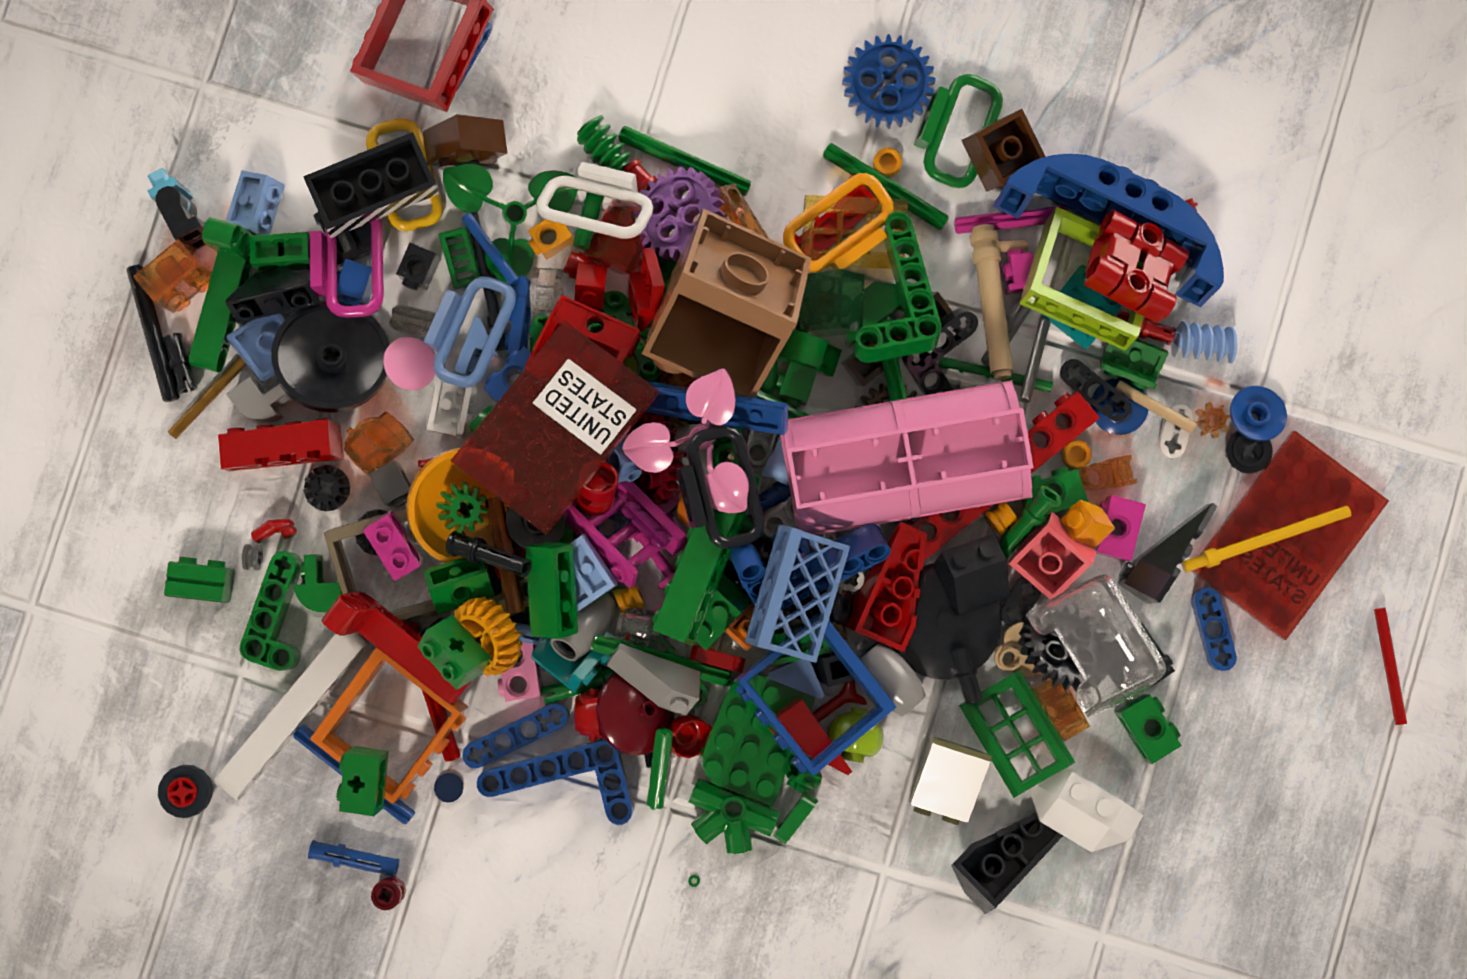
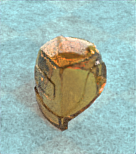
M384 412L379 417L363 419L354 429L352 427L348 428L346 432L349 436L344 441V451L359 469L369 474L400 456L411 445L414 438L400 421L389 412Z

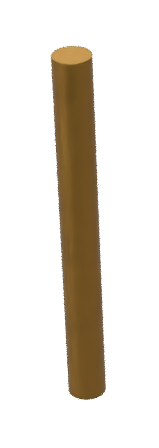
M238 356L167 431L172 437L177 439L246 366L243 359Z

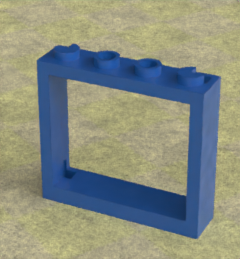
M817 612L809 619L810 624L819 620L821 612ZM828 621L823 640L875 707L811 760L749 682L783 653L770 650L734 679L739 685L735 690L746 703L750 700L757 708L754 714L764 726L769 724L775 731L772 737L782 750L788 748L793 754L794 758L791 759V762L801 774L806 771L812 776L817 774L897 708L830 621ZM802 624L792 632L793 636L805 629V625ZM786 637V638H785L783 641H781L779 644H781V643H783L784 641H786V640L788 639V637Z

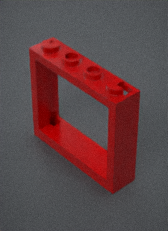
M382 0L376 9V15L370 28L364 35V41L360 50L353 59L350 72L365 84L448 112L494 8L486 0H450L465 5L467 8L431 87L427 90L374 71L406 1Z

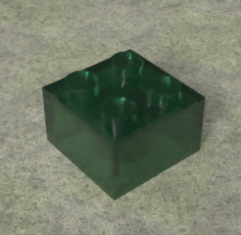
M844 269L808 274L796 330L817 337L857 333L863 327L865 275Z

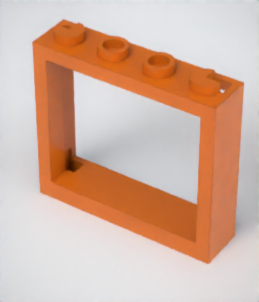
M376 647L310 740L340 763L342 755L352 747L334 732L385 662L391 665L451 712L450 716L399 784L386 775L384 798L394 804L401 797L406 800L416 787L413 784L414 780L418 775L423 777L431 768L433 763L429 760L434 753L439 755L448 745L450 740L446 737L451 730L456 732L465 722L466 717L463 714L469 706L460 699L455 704L444 701Z

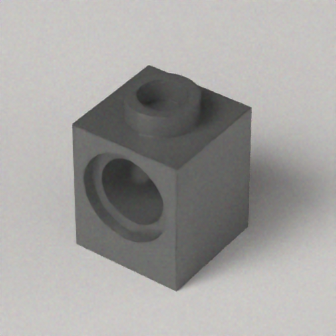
M394 460L369 473L384 505L389 507L393 505L394 508H398L407 503L411 484L399 462Z

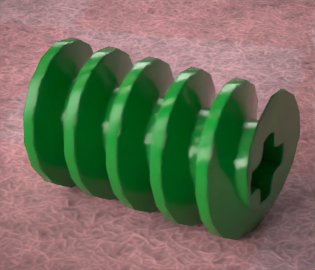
M599 115L585 123L577 132V142L579 145H584L583 150L586 154H591V161L598 163L599 166L623 171L629 164L627 160L631 156V152L620 153L624 143L620 142L614 145L613 142L618 135L616 133L607 135L611 128L610 124L600 126L604 119L603 115Z

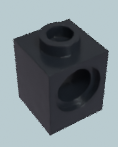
M409 242L396 275L403 280L401 284L409 289L418 291L420 287L428 290L441 259L436 253ZM416 263L424 264L421 274L411 275L413 265Z

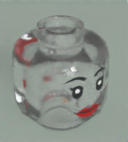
M637 607L626 608L624 613H619L616 635L620 636L622 641L647 647L651 639H657L658 632L652 630L654 627V612Z

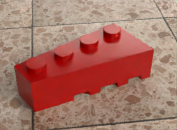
M330 418L315 419L309 422H287L281 426L271 424L258 425L256 429L246 431L245 428L241 427L229 428L227 433L218 434L221 469L228 472L344 460L341 425L331 421Z

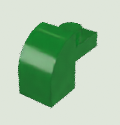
M793 330L777 359L788 364L790 361L818 369L817 373L833 377L842 350L828 344L829 341L823 338Z
M304 555V562L300 564L301 578L305 579V584L294 585L295 594L300 603L309 610L327 613L339 595H342L339 582L324 583L322 555Z

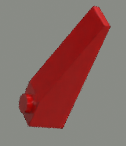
M903 522L898 524L887 542L891 549L890 555L884 561L871 568L862 587L853 598L851 617L843 626L901 652H905L916 627L917 615H915L917 598L920 597L918 585L920 570L923 569L927 533Z

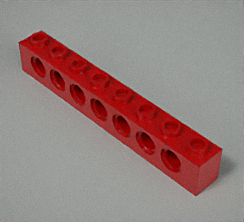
M1078 391L1071 396L1066 392L1054 402L1056 408L1048 414L1044 410L1031 420L1034 426L1027 431L1034 467L1031 469V474L1100 419ZM1057 415H1063L1068 419L1069 425L1067 429H1060L1056 425L1055 419ZM1035 433H1041L1045 436L1046 445L1044 448L1037 447L1034 444L1033 436ZM992 505L957 510V517L954 521L946 520L943 513L922 516L915 523L909 519L905 524L920 530L921 525L924 523L931 524L934 527V537L926 539L925 561Z

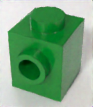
M790 361L787 372H780L776 384V389L780 390L779 397L784 399L783 402L795 408H800V405L806 406L818 369Z

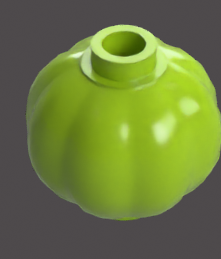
M851 707V712L840 714L834 718L828 729V737L831 742L865 716L869 710ZM879 722L841 753L844 760L864 763L865 756L873 757L879 752L884 740L883 729Z

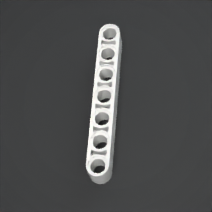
M355 633L345 636L335 634L221 770L214 782L236 801L243 797L292 739L296 730L307 721L368 647V643Z

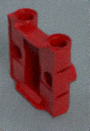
M1112 209L1103 219L1099 233L1094 240L1085 270L1087 273L1084 285L1158 323L1172 312L1176 304V295L1168 292L1167 289L1171 276L1180 271L1186 263L1189 250L1165 238L1162 230L1156 224L1145 223L1142 225ZM1138 260L1143 262L1142 270L1136 269Z
M561 295L527 360L524 374L548 384L568 359L576 364L584 344L588 343L592 346L582 366L576 365L615 393V378L626 356L629 358L633 356L641 338L640 329ZM593 323H598L603 326V329L598 333H593L588 330V327Z

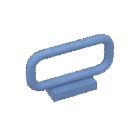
M482 276L475 278L468 284L462 297L456 292L446 290L423 341L437 352L433 366L434 372L440 380L462 388L475 386L482 380L515 307L516 294L512 286L504 281ZM482 288H488L501 292L505 298L474 371L469 376H461L446 370V360L477 291Z

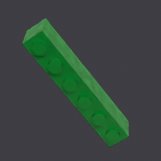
M754 475L756 486H758L760 478ZM713 508L719 533L724 537L737 535L748 508L739 513H726ZM705 526L689 528L687 533L688 542L685 550L678 555L676 560L677 570L673 579L668 581L664 591L666 597L662 607L657 609L653 617V631L694 646L732 549H722L715 546L710 541Z

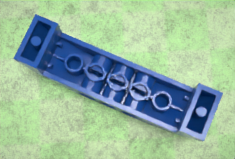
M1059 154L1035 160L1020 168L1009 177L993 207L1019 219L1034 194L1037 193L1099 224L1102 223L1108 212L1114 209L1142 225L1145 223L1156 224L1162 230L1165 238L1189 250V256L1184 264L1187 267L1176 290V296L1202 307L1222 287L1224 282L1221 251L1214 234L1199 213L1181 197L1159 186L1156 181L1145 179L1134 174L1127 167L1118 166L1104 159L1084 154Z

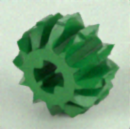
M463 481L458 489L452 483L449 485L450 494L445 491L440 493L445 502H436V507L443 510L437 517L441 521L446 520L445 527L449 530L455 526L456 531L462 533L466 525L468 530L474 531L475 526L473 522L475 520L480 524L484 523L479 513L488 512V508L481 505L487 498L483 494L478 495L480 488L476 485L469 489L468 483ZM463 501L467 505L464 506L465 512L460 513L458 511L460 509L459 503Z

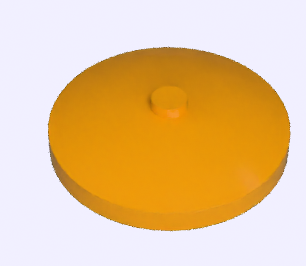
M457 448L443 452L432 458L420 469L410 486L407 496L406 513L411 532L420 546L441 562L447 563L463 558L460 555L456 557L448 555L446 552L447 539L456 529L455 526L450 530L445 527L446 520L441 521L437 517L443 510L436 507V502H445V499L440 495L441 491L450 494V484L454 483L459 489L460 484L464 481L468 483L469 489L474 485L480 488L478 495L483 494L487 499L495 496L502 497L505 512L513 498L525 494L524 489L514 488L513 468L503 459L488 451L478 448ZM462 501L459 503L460 509L458 511L460 513L465 512L464 506L467 505ZM479 513L484 523L480 524L475 520L473 522L475 530L470 531L465 525L463 532L471 538H483L487 545L494 547L488 513Z

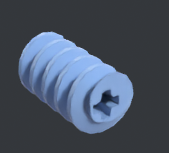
M1181 321L1178 324L1171 346L1173 357H1176L1178 350L1182 349L1183 358H1187L1191 350L1193 351L1194 359H1199L1201 353L1205 352V359L1207 361H1210L1213 353H1216L1217 362H1222L1225 355H1228L1229 363L1234 362L1237 353V335L1233 327L1227 326L1224 329L1222 326L1216 325L1212 329L1210 324H1204L1201 327L1199 323L1193 322L1189 326L1186 321Z

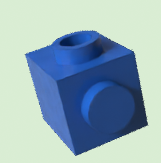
M345 259L342 270L337 272V294L342 297V302L351 305L369 303L372 294L371 266Z

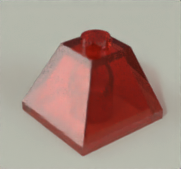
M608 206L601 221L628 227L635 223L633 209L629 206ZM594 232L590 248L585 250L583 254L598 265H605L607 269L618 274L629 275L638 267L641 261L639 256L643 248L639 235L623 239Z

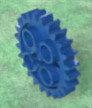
M887 34L885 42H881L877 35L875 36L874 45L865 40L864 50L856 47L854 52L856 57H848L847 62L852 67H844L843 74L849 77L843 78L842 85L849 88L844 90L843 95L844 97H852L848 102V107L858 106L855 113L856 116L862 113L866 114L865 123L874 118L875 127L877 128L881 121L886 122L887 129H890L892 121H896L897 125L902 127L903 118L912 123L914 119L913 112L921 116L923 109L920 105L929 106L930 100L926 96H933L934 89L929 86L935 84L936 78L928 75L933 73L934 66H925L930 57L929 55L920 57L921 46L915 50L911 49L913 40H909L904 45L902 44L901 35H899L896 42H892L890 34ZM891 57L896 64L888 67L881 62V59ZM902 64L907 65L906 68L902 69L895 76L893 84L889 82L875 99L870 98L871 95L882 88L884 79L890 80ZM871 77L875 80L876 84L868 87L863 85L861 79ZM912 77L916 84L914 86H906L903 84L902 78ZM890 96L895 99L896 104L894 106H886L881 99Z

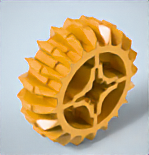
M485 596L481 598L476 597L464 602L454 611V617L490 655L491 659L483 671L487 677L503 674L518 662V657L522 655L520 648L523 644L518 639L521 633L516 631L515 625L517 623L512 622L510 613L504 611L502 604L496 605L494 599L488 600Z

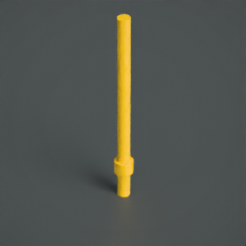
M1344 506L1218 550L1211 548L1203 551L1200 556L1183 561L1181 566L1185 573L1204 566L1211 568L1219 565L1222 560L1351 517V511L1348 506Z

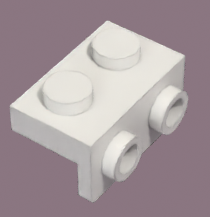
M436 376L426 430L456 437L463 436V431L468 432L472 415L467 414L469 403L474 404L477 387H458L446 383Z

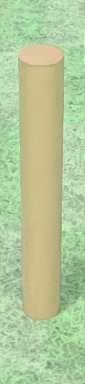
M1121 380L1115 388L1122 395L1189 433H1192L1197 425L1192 420Z

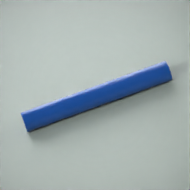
M471 213L465 214L461 219L509 285H516L520 279L473 215Z

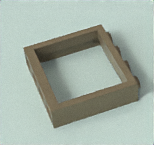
M406 507L394 511L400 522L408 521ZM387 513L332 528L324 532L342 594L357 592L341 540L363 534L362 530L368 524ZM432 599L390 611L405 624L409 623V618L420 615V619L437 615Z

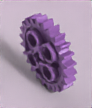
M679 167L677 174L669 168L665 178L658 173V182L655 184L649 180L648 184L651 189L649 191H640L652 201L653 212L646 228L637 237L643 241L642 245L645 248H654L656 256L659 255L664 260L670 257L674 261H678L697 221L693 223V219L698 214H701L703 208L721 217L725 215L724 212L718 209L724 205V201L718 197L721 191L714 187L715 183L710 178H707L703 172L697 173L691 167L688 171ZM689 191L687 196L682 199L683 194ZM664 206L663 210L658 213L659 208ZM641 209L633 212V215L638 217ZM675 229L674 234L668 238L669 233Z

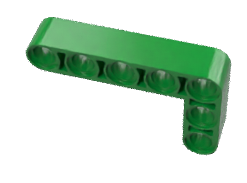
M894 212L887 217L884 232L888 237L884 240L905 318L864 326L858 330L854 354L856 358L865 363L933 350L939 340L941 332L940 318L912 221L903 212ZM892 229H900L902 232H895ZM899 254H907L910 257L904 258L901 257ZM914 279L917 283H909L906 280ZM913 305H922L925 308L917 309ZM927 330L930 331L933 335L926 336L923 335L920 331ZM893 336H899V337L903 338L904 340H903V341H895V340H893L891 337H893ZM872 342L875 346L866 347L862 343Z
M211 217L205 222L202 239L206 245L217 252V256L190 349L189 364L190 366L219 373L225 365L230 347L226 336L234 331L237 322L226 305V299L249 279L252 268L250 264L249 236L253 235L239 224Z

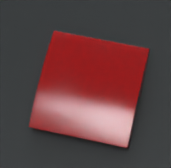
M654 248L643 249L640 272H629L627 296L635 328L640 329V332H643L654 318L664 293L665 285Z

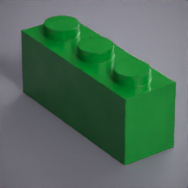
M543 542L526 546V558L530 559L532 563L531 571L527 575L531 636L561 639L577 634L578 621L573 544Z

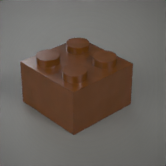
M1023 109L1006 115L961 140L986 192L1005 185L1009 177L1025 165L1046 157Z

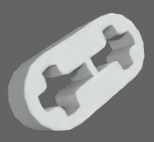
M1178 404L1171 407L1172 410L1176 412L1181 411V415L1193 421L1192 411L1187 406ZM1163 418L1157 442L1158 453L1165 459L1180 457L1186 450L1190 433L1180 427L1177 430L1174 429L1175 424ZM1174 434L1176 435L1174 444L1178 446V450L1169 453V448L1165 446V442L1171 441Z

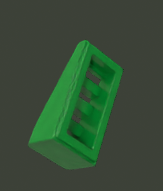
M465 226L438 233L454 290L468 286L471 281L480 277L468 228ZM463 236L464 242L448 245L447 240ZM462 248L467 250V253L454 257L450 253V251ZM470 260L469 265L454 268V262ZM470 270L473 271V276L457 279L456 274Z

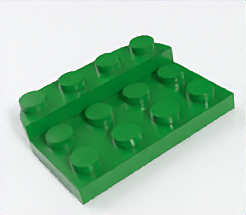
M757 674L749 681L773 713L795 697L802 699L811 712L816 699L814 696L760 674ZM733 680L726 685L723 691L725 694L704 747L701 746L699 753L701 767L706 777L716 786L773 807L793 754L788 748L782 750L776 743L769 729L771 726L769 724L764 726L754 714L757 708L750 700L746 703L735 690L739 685Z

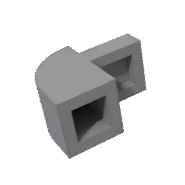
M251 377L226 393L241 414L262 423H272L281 420L284 417L278 410V407L284 408L294 402L279 384L266 393L260 383Z

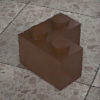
M456 114L423 131L427 164L439 166L440 170H444L447 167H455L460 162L479 160L480 164H493L497 162V158L508 154L503 120Z

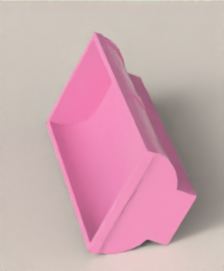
M1012 380L788 419V431L785 435H780L796 529L813 535L1033 497L1031 469L1034 467L1023 408L1019 406Z

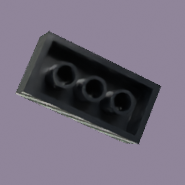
M413 132L303 176L330 238L439 194L437 184Z

